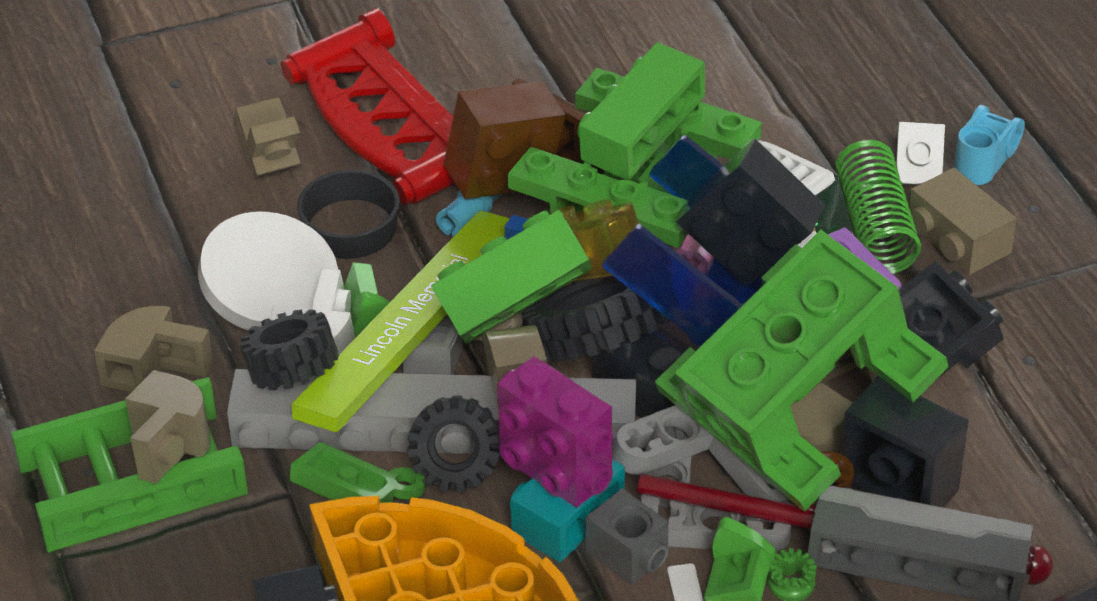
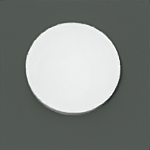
M249 212L225 220L209 234L203 245L198 264V280L206 300L219 315L232 324L249 330L253 326L261 327V321L267 318L270 319L273 305L312 309L321 268L338 270V266L327 242L305 223L279 213Z

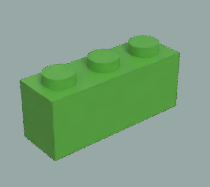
M657 42L644 57L641 56L634 62L631 71L618 84L610 87L601 103L592 112H587L581 119L577 131L580 138L581 160L623 179L630 180L705 97V62Z
M560 210L549 214L548 211H543L532 216L522 225L524 230L508 240L505 236H501L490 241L480 249L482 255L466 265L463 261L456 262L443 269L437 275L439 281L432 284L431 287L466 344L593 269L588 256Z

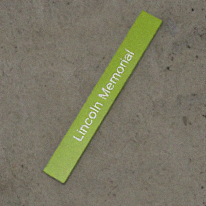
M482 210L475 214L339 354L338 360L334 361L335 365L331 369H325V374L316 378L291 404L292 419L337 433L447 315L431 287L432 284L439 281L437 275L443 269L456 262L463 261L466 265L481 256L480 249L484 245L498 237L505 236V225L510 218Z

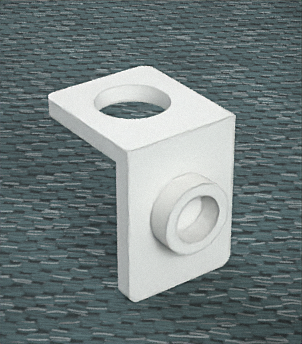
M898 123L895 130V137L898 138L896 166L902 184L920 185L943 173L945 124Z

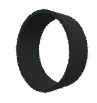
M340 170L327 173L310 182L302 190L297 201L300 221L314 229L327 242L335 258L353 259L371 255L384 248L392 240L396 232L399 210L398 192L387 179L372 172ZM343 200L368 201L380 206L389 215L379 226L357 234H333L322 231L310 223L313 216L319 210L329 204Z

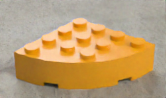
M379 496L347 497L309 504L314 548L328 585H334L338 601H579L565 576L547 557L541 559L536 553L524 546V538L507 526L472 510L435 500L412 497L409 504L380 503Z

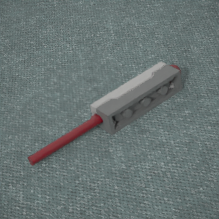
M641 473L638 483V494L811 529L808 554L810 559H814V565L819 568L981 601H1019L1025 574H1029L1028 585H1038L1049 578L1053 569V560L1050 553L1038 544L1035 547L1030 546L1033 525L1013 522L1007 519L987 517L836 486H830L819 497L817 506L811 505L804 512L794 504Z

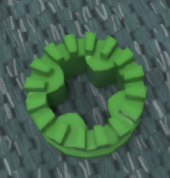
M789 548V552H785V549L780 550V554H775L774 561L771 562L768 572V588L776 598L783 601H802L811 596L815 589L816 577L814 559H810V555L807 552L803 555L800 549L797 552H793L792 548ZM795 572L801 574V578L793 577L789 580V578L786 577L785 580H783V574L789 577L792 576Z

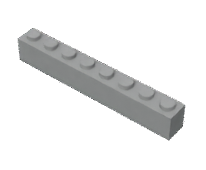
M235 369L227 410L232 447L238 445V448L310 450L317 443L322 442L338 450L407 453V448L409 447L408 434L420 412L437 399L445 397V399L452 398L453 395H462V398L468 400L471 398L478 400L479 405L483 408L488 407L491 410L493 419L499 423L498 403L491 376L392 373L350 420L335 433L292 419L291 404L317 377H309L310 382L303 385L300 381L293 383V388L284 389V386L280 385L277 390H269L268 386L260 389L256 384L254 385L248 369ZM569 378L612 406L613 446L619 429L625 424L636 420V380ZM450 424L438 431L435 446L438 453L473 454L475 440L472 433L466 427Z

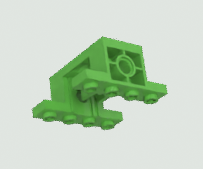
M596 68L575 93V108L592 112L605 98L610 87L618 84L624 76ZM699 102L630 180L623 179L605 170L604 175L598 173V169L592 168L590 163L584 162L581 164L530 147L508 173V188L549 202L550 214L557 210L561 211L591 262L593 269L589 273L594 274V270L605 267V270H609L614 264L622 262L626 266L633 260L641 259L642 262L647 259L656 260L667 244L679 248L688 236V233L676 223V220L692 193L717 172L718 156L731 160L754 138L759 140L762 122Z
M822 230L802 248L795 244L761 278L763 286L697 351L690 347L655 381L657 389L661 394L804 512L841 474L834 462L800 436L790 406L796 400L800 402L835 367L834 363L849 348L859 368L863 369L866 366L911 402H914L948 368L947 358L908 329L898 287Z

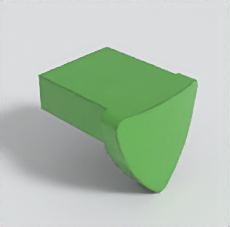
M353 262L344 285V290L351 291L350 313L355 337H357L390 301L378 295L372 265Z
M722 517L717 526L712 545L714 562L704 598L706 601H761L770 564L774 561L776 549L752 528L731 518Z

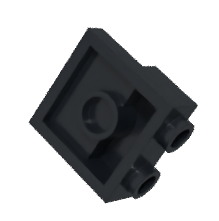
M934 261L901 287L899 294L908 329L947 358L948 368L939 376L941 377L958 362L967 369L1004 339L999 326L1003 319L988 300L984 299L979 302L971 295L973 291L970 285L959 272L954 270L949 274L937 261Z

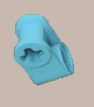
M979 105L971 119L958 134L953 168L957 169L975 185H982L991 181L1007 158L1015 153L1023 135L1024 120L1017 117L1010 120L990 113L987 106Z

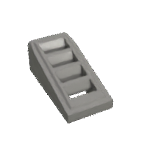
M448 314L403 361L404 374H454L464 341Z

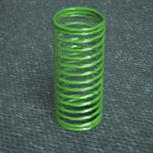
M862 140L847 146L839 154L836 160V173L839 178L854 236L869 251L875 253L892 252L902 248L912 238L910 245L901 253L886 257L875 256L878 260L894 259L904 255L914 246L911 254L903 260L883 264L885 267H889L887 269L892 274L907 269L916 262L921 253V243L917 236L909 203L906 200L907 197L904 193L894 154L890 147L881 141ZM873 146V147H878V148H881V149H882V150L869 149V150L860 151V152H858V153L852 155L850 158H848V159L843 163L844 159H845L852 151H854V150H856V149H858V148H860V147ZM874 152V153H880V154H883L884 156H886V157H881V156L864 157V158H862V159H860V160H858V161L853 162V163L845 170V168H846V166H847L848 163H850L854 158H856V157H858V156H860V155H862V154ZM872 159H877V160H884L885 162L889 163V164H885V163H879V162H877V163L866 164V165H863V166H861V167L855 169V170L847 177L849 171H850L854 166H856L857 164H859V163H861V162H863V161L872 160ZM867 167H886L885 170L867 171L857 176L854 180H850L857 172ZM881 173L878 177L858 181L869 174ZM878 187H885L881 191H876L871 194H863L868 190H872ZM879 194H887L886 196L879 199L865 201L866 199L874 197ZM881 201H889L881 206L867 208L868 206ZM891 208L888 211H885L880 214L869 215L870 213L880 209ZM893 215L882 221H873L881 216ZM895 222L884 228H875L883 223ZM897 233L902 234L888 242H873L875 239L887 238ZM908 235L904 242L890 249L878 250L868 247L869 245H889Z

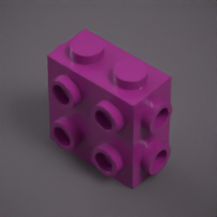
M532 356L517 369L507 372L501 381L497 383L500 456L511 468L523 471L539 482L549 494L561 497L575 508H578L591 496L602 493L609 485L613 476L612 406L535 356Z

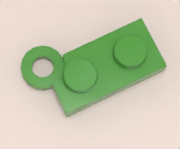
M322 442L317 443L291 463V482L331 500L347 497L379 496L380 503L393 502V497L410 500L411 497L418 498L423 495L426 483L423 482L425 477L420 473L416 474L411 468L400 467L386 471ZM398 482H408L411 485H403Z

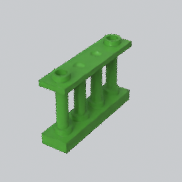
M209 377L192 381L202 393L207 421L216 419L212 383ZM125 400L11 432L21 474L38 469L48 500L35 503L47 552L248 494L244 461L238 445L218 451L209 429L210 446L203 458L194 457L178 462L156 484L139 479L138 474L119 479L108 449L131 443L130 437L133 434ZM88 455L99 485L68 493L58 463Z

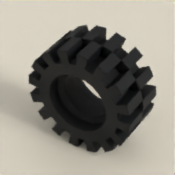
M302 309L294 310L292 315L286 316L285 312L277 314L278 319L273 321L267 318L261 321V327H251L248 330L249 334H244L241 338L242 342L239 343L251 381L260 389L268 386L269 390H277L280 385H283L284 389L293 388V383L298 381L302 385L310 382L309 377L315 376L319 378L324 375V369H331L335 365L334 361L338 360L339 357L327 317H325L324 313H316V310L311 309L304 314Z
M453 395L452 398L446 399L442 397L434 403L427 405L413 422L407 438L409 440V447L407 448L408 458H412L414 463L412 468L415 473H420L424 476L423 482L429 486L435 484L440 487V491L448 492L449 489L463 492L471 486L477 487L493 472L500 457L499 423L493 419L491 410L488 407L483 408L479 405L478 400L473 398L470 400L464 399L462 395ZM450 424L466 427L472 433L475 440V449L472 456L460 463L444 460L438 454L435 446L436 435L441 428Z

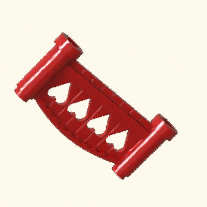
M375 8L360 15L357 23L288 54L286 59L281 61V69L286 80L291 85L307 83L319 112L334 133L351 150L374 167L395 178L392 181V185L398 192L399 201L404 205L410 202L416 204L455 184L444 166L453 116L390 54L388 50L395 46V36L386 16L381 10ZM362 72L354 85L347 89L338 88L337 81L328 78L334 73ZM384 95L377 107L370 112L360 111L359 104L350 101L356 96ZM408 118L399 132L392 136L383 135L381 127L373 125V122L380 119ZM431 142L422 157L417 160H407L405 152L395 148L402 143Z

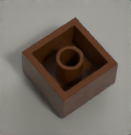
M543 81L459 91L444 166L465 199L518 192L508 188V173L530 147L556 155L566 115Z

